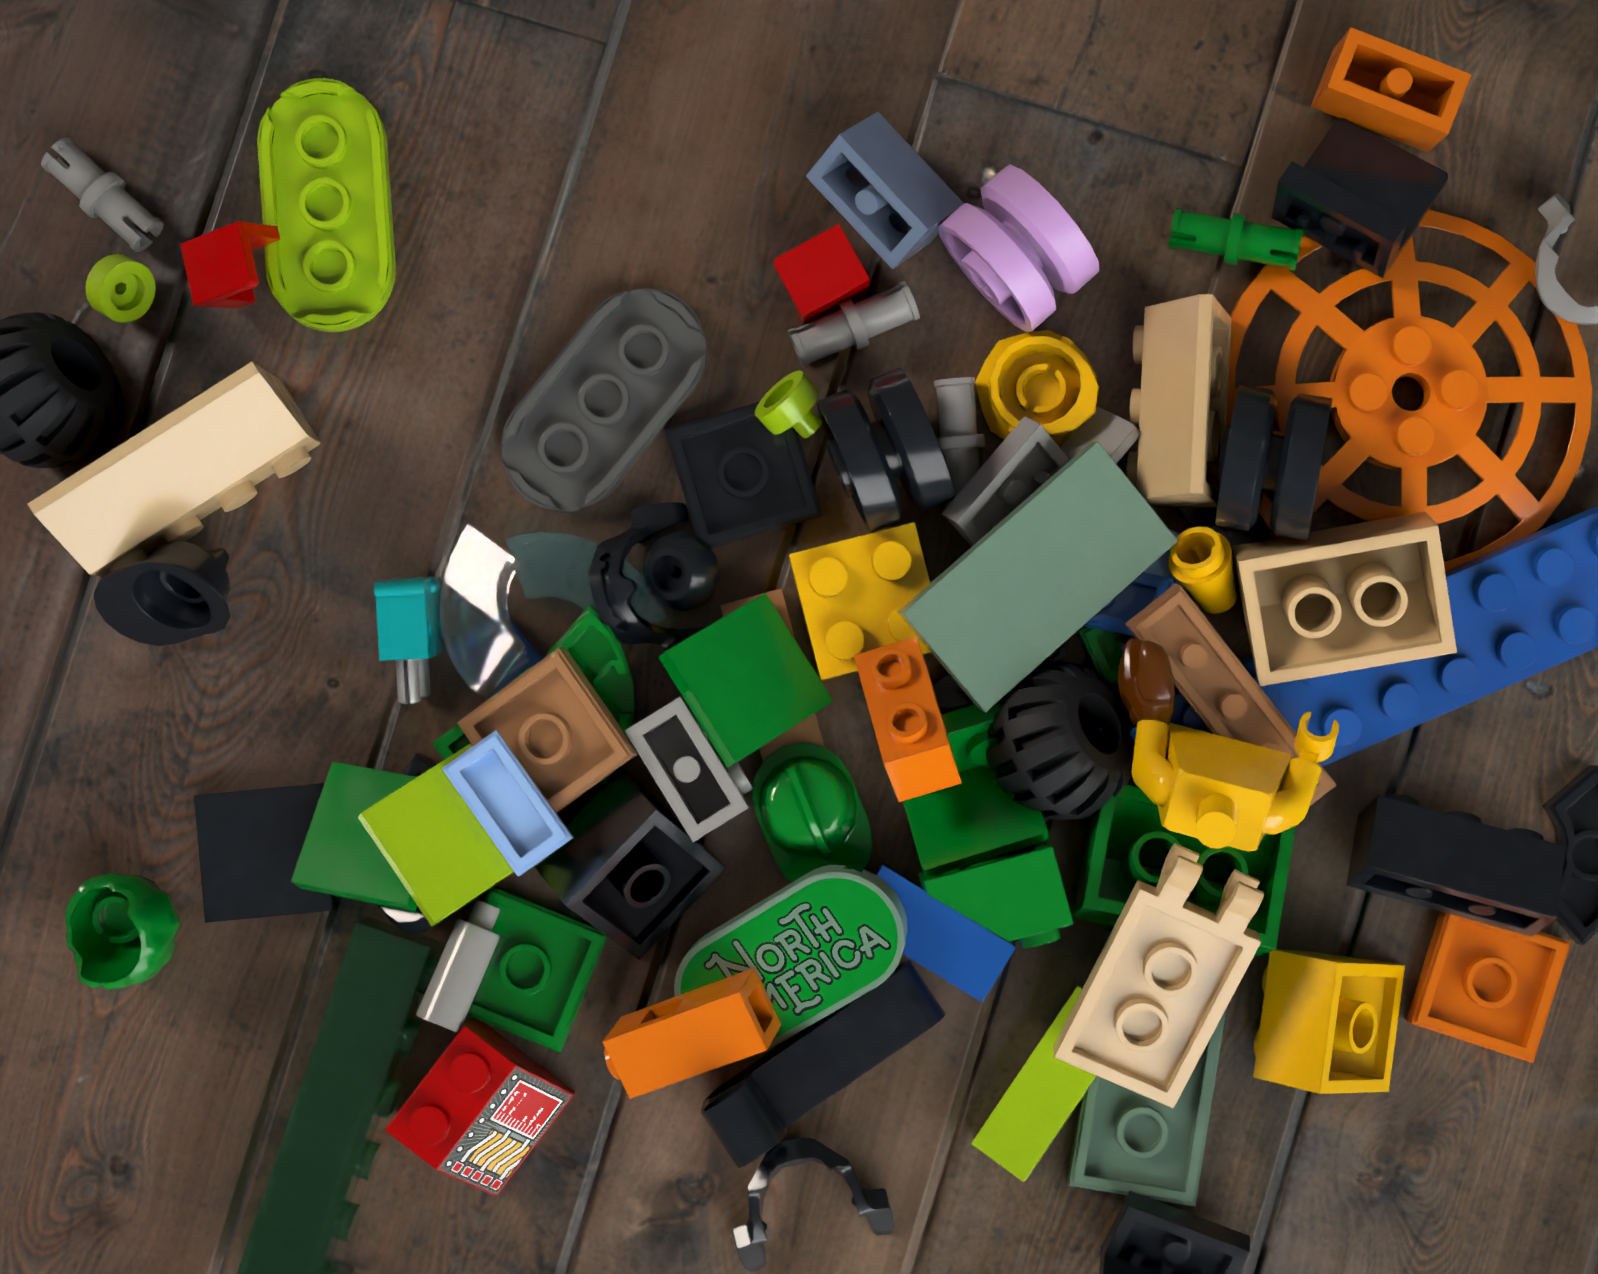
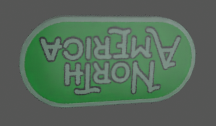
M827 865L814 869L700 938L691 947L679 965L675 977L674 995L676 997L755 967L782 1024L768 1047L770 1049L878 987L891 976L900 962L906 945L907 915L895 891L882 878L866 870H863L861 873L854 869H845L847 867L845 865Z

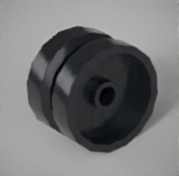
M900 367L870 379L868 399L875 421L872 423L860 400L846 389L816 401L817 410L828 439L826 446L838 478L847 497H852L856 509L869 533L900 522L902 502L895 479H900L910 501L922 511L929 510L954 499L951 478L935 433L910 379Z
M1239 385L1231 425L1226 424L1219 458L1216 484L1221 485L1216 513V526L1249 531L1258 520L1263 492L1274 493L1270 526L1274 534L1308 540L1333 398L1299 393L1290 404L1285 432L1274 431L1278 404L1274 390Z

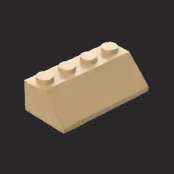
M250 362L27 504L38 520L89 575L105 577L112 571L141 562L147 557L146 554L165 542L171 540L187 541L204 528L200 521L201 519L222 507L224 512H229L244 505L257 495L258 492L254 486L276 473L278 478H282L296 472L311 460L308 452L320 445L321 442L282 380L254 362Z

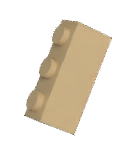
M1198 294L1145 307L1144 325H1136L1134 329L1133 357L1135 364H1142L1141 389H1133L1131 392L1130 421L1135 427H1139L1140 436L1138 439V452H1130L1128 455L1127 478L1150 506L1217 507L1221 484H1216L1222 441L1227 424L1232 318L1213 294Z
M1425 511L1309 532L1308 540L1280 537L1232 546L1241 604L1259 687L1457 653L1439 528Z

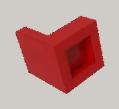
M237 221L180 243L193 306L238 309L255 303L253 288L258 285L259 279L252 250L280 240L278 226Z
M840 224L835 225L774 260V268L796 306V316L802 326L837 309L839 303L848 299L853 300L868 292L870 279Z

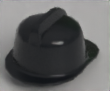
M171 540L157 547L141 562L112 571L101 578L94 591L96 609L104 621L118 633L144 644L156 646L177 644L198 636L218 632L225 629L230 619V612L226 602L230 590V579L226 571L229 554L223 548L206 551L186 541Z

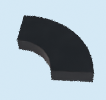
M1589 765L1542 805L1554 826L1556 844L1566 846L1556 920L1574 942L1580 945L1586 944L1598 931L1597 765Z

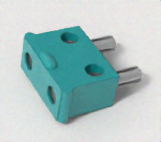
M440 576L392 578L377 581L374 584L379 661L396 660L398 702L402 704H408L409 697L410 703L414 704L419 702L421 698L431 695L429 658L444 652Z

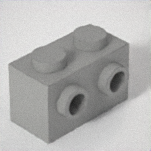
M678 697L625 730V733L692 842H695L750 807L744 794L754 789L744 770L739 762L728 768L726 767L683 697Z

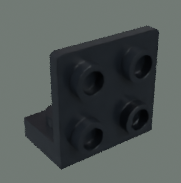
M1338 118L1305 166L1302 167L1292 161L1278 180L1272 219L1294 230L1297 228L1303 229V235L1383 278L1445 187L1448 174L1344 118Z

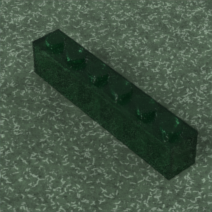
M370 917L355 923L237 1274H339L340 1266L332 1264L331 1261L338 1240L348 1242L355 1228L361 1205L352 1202L359 1178L368 1181L376 1166L382 1144L372 1140L379 1119L382 1117L389 1120L398 1101L402 1082L393 1080L400 1057L410 1058L419 1039L423 1021L414 1019L420 997L425 994L440 960L434 957L439 944L438 940L418 933H406L397 926Z

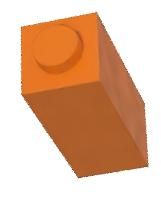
M754 967L621 1016L602 1043L605 1047L604 1056L610 1073L615 1079L621 1080L629 1099L767 1051L782 1024Z

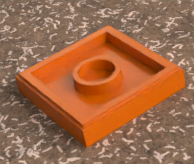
M1440 911L1406 1021L1533 1063L1571 941L1541 931L1531 937Z

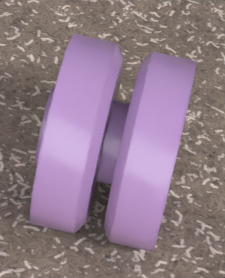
M1009 164L980 188L984 209L965 203L937 228L939 236L949 254L977 290L1012 324L1025 332H1031L1056 310L1053 288L1067 294L1076 293L1099 272V261L1091 244L1059 202L1025 171Z

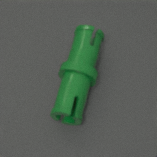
M1176 208L1170 232H1173V235L1169 237L1168 248L1224 257V263L1237 266L1239 260L1285 267L1288 270L1295 271L1303 229L1297 228L1294 230L1247 222V215L1234 213L1232 219L1183 211L1181 208Z

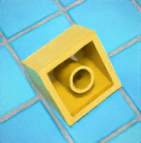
M1280 949L1271 951L1269 953L1268 965L1262 977L1264 999L1260 1028L1254 1039L1256 1059L1253 1077L1318 1094L1389 1092L1405 965L1311 951Z

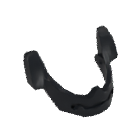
M665 502L633 508L631 511L632 525L629 530L601 542L596 548L588 571L592 597L600 621L608 625L623 644H658L667 651L706 628H665L646 621L637 614L631 605V598L637 591V585L634 580L625 577L623 573L624 559L634 545L637 543L641 544L644 540L652 538V534L688 520L686 505L680 502Z
M805 1137L793 1138L775 1145L766 1152L748 1185L749 1220L745 1225L732 1230L736 1249L744 1268L752 1272L765 1267L767 1263L764 1243L768 1242L766 1235L767 1224L762 1218L764 1197L771 1180L781 1169L803 1164L806 1161H816L824 1164L830 1171L834 1170L851 1188L853 1193L851 1201L856 1206L859 1217L866 1215L873 1233L877 1236L891 1234L894 1230L893 1215L886 1189L868 1190L864 1188L848 1159L815 1139Z

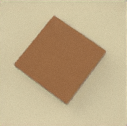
M566 647L557 648L457 722L473 746L495 730L499 731L556 813L638 754Z

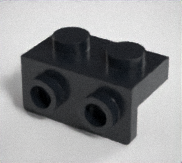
M1129 1190L1101 1246L1099 1274H1239L1250 1254V1236Z

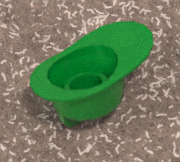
M806 742L785 745L767 756L755 774L752 798L756 816L774 861L784 876L791 882H794L808 872L827 865L847 866L845 869H854L862 872L869 863L873 846L871 828L851 775L841 759L823 746Z

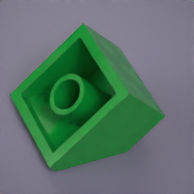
M1045 842L938 875L925 876L923 871L917 872L920 885L927 895L1005 940L1021 942L1022 948L1041 946L1059 940L1061 937L1058 928L1074 924L1053 847Z

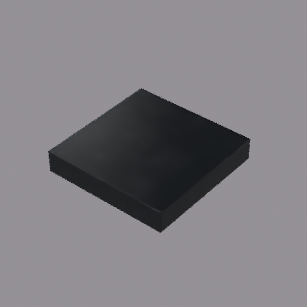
M759 402L665 429L696 537L705 541L711 549L822 517L798 432L791 427L781 434H772L755 416V409Z
M325 783L194 795L205 923L323 912L337 909L335 895L301 889L291 882Z

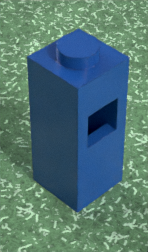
M882 861L874 873L864 868L863 870L882 878L895 891L903 904L907 915L906 945L902 954L983 1003L1016 949L1012 942L1005 940L927 895L922 886Z

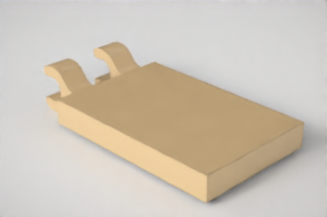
M1174 843L1165 859L1156 887L1137 880L1053 1046L1055 1058L1171 1108L1175 1107L1261 943L1258 932L1247 928L1258 910L1264 896V892L1257 889L1260 883L1258 879L1234 869L1224 887L1216 914L1186 901L1202 873L1203 865L1197 863L1199 853Z

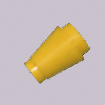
M1193 527L1183 531L1176 537L1178 542L1170 548L1168 558L1170 572L1195 598L1203 610L1211 614L1226 612L1237 600L1232 550L1229 541L1223 535L1208 527Z

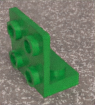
M974 704L942 714L962 784L903 801L925 876L938 875L1035 845L1049 838L1042 812L1012 801L1015 794L1003 792L995 780L997 774L994 768L990 769L986 752L998 743V738L988 737V728L994 721L993 714L999 711L1003 704H994L987 712L979 710Z

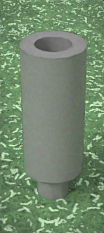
M477 900L467 922L457 918L415 1016L456 1033L460 1032L501 937L491 932L500 909Z

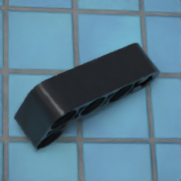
M906 960L900 963L891 976L878 987L798 1032L719 1086L704 1099L701 1114L738 1168L744 1167L777 1145L787 1134V1127L928 1031L946 1013L911 961Z

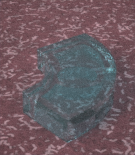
M555 532L530 533L506 539L527 600L555 597L574 602L584 610L589 604L595 607L588 571L598 543L575 535ZM624 559L623 573L625 577L634 580L637 585V591L631 598V605L637 614L651 624L666 620L667 616L662 605L648 591L644 577Z

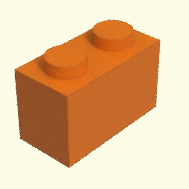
M1350 27L1333 48L1310 107L1337 118H1344L1360 127L1428 153L1449 134L1472 74Z

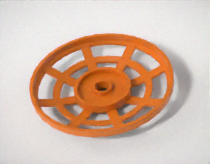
M1429 210L1419 224V227H1432L1465 236L1494 250L1510 262V264L1492 285L1487 288L1478 280L1456 269L1430 262L1416 261L1413 238L1411 236L1383 278L1363 268L1332 283L1320 294L1290 272L1288 268L1267 264L1240 296L1230 315L1232 321L1227 425H1231L1238 388H1235V374L1243 338L1258 306L1271 290L1301 314L1293 323L1281 347L1275 370L1274 385L1255 387L1274 390L1278 399L1276 423L1280 432H1285L1290 404L1299 393L1333 398L1331 416L1336 429L1345 441V444L1323 466L1321 465L1313 513L1328 500L1337 508L1366 521L1425 511L1436 524H1440L1468 514L1497 495L1520 521L1506 535L1480 550L1444 562L1446 572L1531 535L1544 525L1565 497L1582 462L1591 425L1592 384L1588 356L1577 323L1566 321L1556 315L1554 316L1560 324L1572 358L1574 377H1540L1539 364L1530 338L1517 316L1508 307L1529 281L1536 288L1535 262L1505 238L1463 218ZM1303 236L1299 245L1301 247L1297 263L1308 254L1322 247V245ZM1391 281L1394 318L1381 321L1364 331L1335 307L1341 300L1361 289ZM1418 281H1427L1449 287L1469 297L1475 304L1453 328L1438 320L1422 317ZM1494 321L1501 327L1513 348L1521 377H1486L1481 359L1472 345ZM1317 326L1344 350L1336 361L1330 382L1295 384L1301 353L1311 332ZM1410 377L1421 385L1424 398L1421 406L1416 411L1404 410L1395 403L1392 396V388L1397 378ZM1487 403H1522L1516 434L1506 455L1500 460L1476 435L1484 419ZM1541 403H1575L1574 426L1566 456L1551 487L1538 502L1515 474L1524 463L1534 442L1541 416ZM1456 454L1483 480L1476 487L1455 499L1427 506V468L1442 463ZM1365 460L1385 469L1400 471V507L1368 500L1348 490L1342 483ZM1263 492L1259 514L1270 529L1268 534L1272 538L1285 537L1275 535L1270 526L1273 502Z

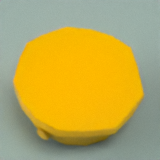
M1051 330L1027 332L999 340L986 358L975 381L981 409L988 427L992 433L1004 440L1023 417L1026 416L1041 424L1056 444L1061 446L1079 426L1095 414L1099 391L1096 373L1086 355L1072 340Z

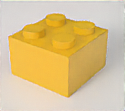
M915 522L789 554L790 565L821 681L858 672L854 655L917 636L898 613L899 610L930 584ZM917 636L922 654L931 653Z

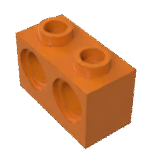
M917 636L854 655L882 760L898 802L962 784Z

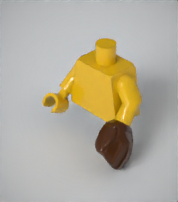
M1134 638L1129 639L1119 664L1118 687L1122 704L1129 711L1130 720L1136 727L1132 777L1143 793L1154 804H1157L1162 826L1169 831L1198 838L1203 845L1210 848L1219 849L1229 846L1250 852L1257 850L1264 833L1275 835L1303 821L1322 773V768L1317 764L1330 758L1333 753L1339 732L1338 721L1334 719L1328 735L1315 736L1308 731L1312 712L1309 711L1303 714L1299 721L1294 747L1299 757L1292 759L1289 753L1170 723L1173 715L1175 700L1173 696L1175 691L1168 655L1163 647L1155 642Z

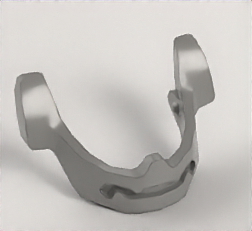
M1556 193L1538 208L1539 212L1547 220V232L1538 249L1534 272L1537 292L1542 303L1554 315L1581 325H1598V306L1585 307L1579 305L1556 279L1555 267L1559 256L1552 248L1560 234L1566 233L1568 226L1575 221V218L1570 214V205Z

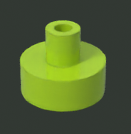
M112 254L102 258L93 266L87 277L86 296L89 304L95 311L116 322L127 323L137 320L148 311L155 297L156 285L151 271L142 263L126 255Z
M794 371L782 378L764 395L755 409V416L774 435L781 434L793 427L802 438H808L822 424V420L811 410L819 397L820 390L802 371Z

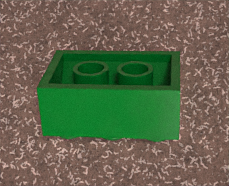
M1126 785L1117 795V799L1112 794L1106 804L1093 816L1081 854L1071 916L1115 926L1137 880L1153 887L1157 886L1165 859L1174 843L1199 853L1197 863L1203 865L1202 873L1186 900L1192 904L1216 914L1224 887L1234 869L1259 880L1260 883L1257 889L1263 891L1264 896L1258 910L1247 928L1257 931L1261 943L1254 955L1255 958H1258L1276 950L1296 826L1275 835L1264 833L1256 851L1247 852L1229 846L1219 849L1210 848L1203 845L1198 838L1167 830L1161 824L1157 804H1154L1139 787Z

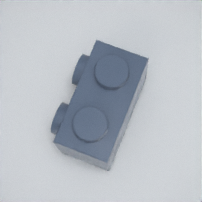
M879 112L839 134L806 175L809 181L892 269L930 244L939 233L937 226L964 204Z

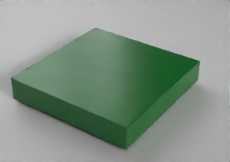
M766 592L668 649L658 657L727 768L833 702V699Z
M332 761L291 882L301 889L416 912L417 904L358 817L361 812L417 777Z
M494 885L489 888L484 903L500 909L491 932L501 937L467 1015L561 1053L608 937L590 923Z

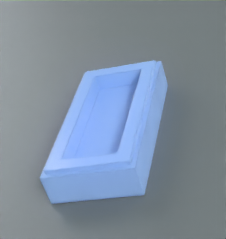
M495 730L442 768L517 876H521L574 838L499 731Z

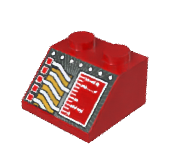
M472 1018L463 1026L385 1128V1131L435 1170L497 1196L575 1092L485 1022Z

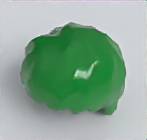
M109 873L93 876L84 881L79 886L77 892L71 896L65 911L67 926L66 942L67 947L74 954L78 981L91 988L103 987L109 991L144 983L153 978L171 960L176 945L175 935L181 921L173 907L171 896L166 891L161 890L155 881L138 874Z

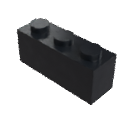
M1378 795L1357 817L1346 886L1532 937L1557 919L1566 846L1545 841L1540 833L1523 828L1505 830L1483 824L1478 816L1462 811L1443 813L1421 807L1416 799L1406 795Z

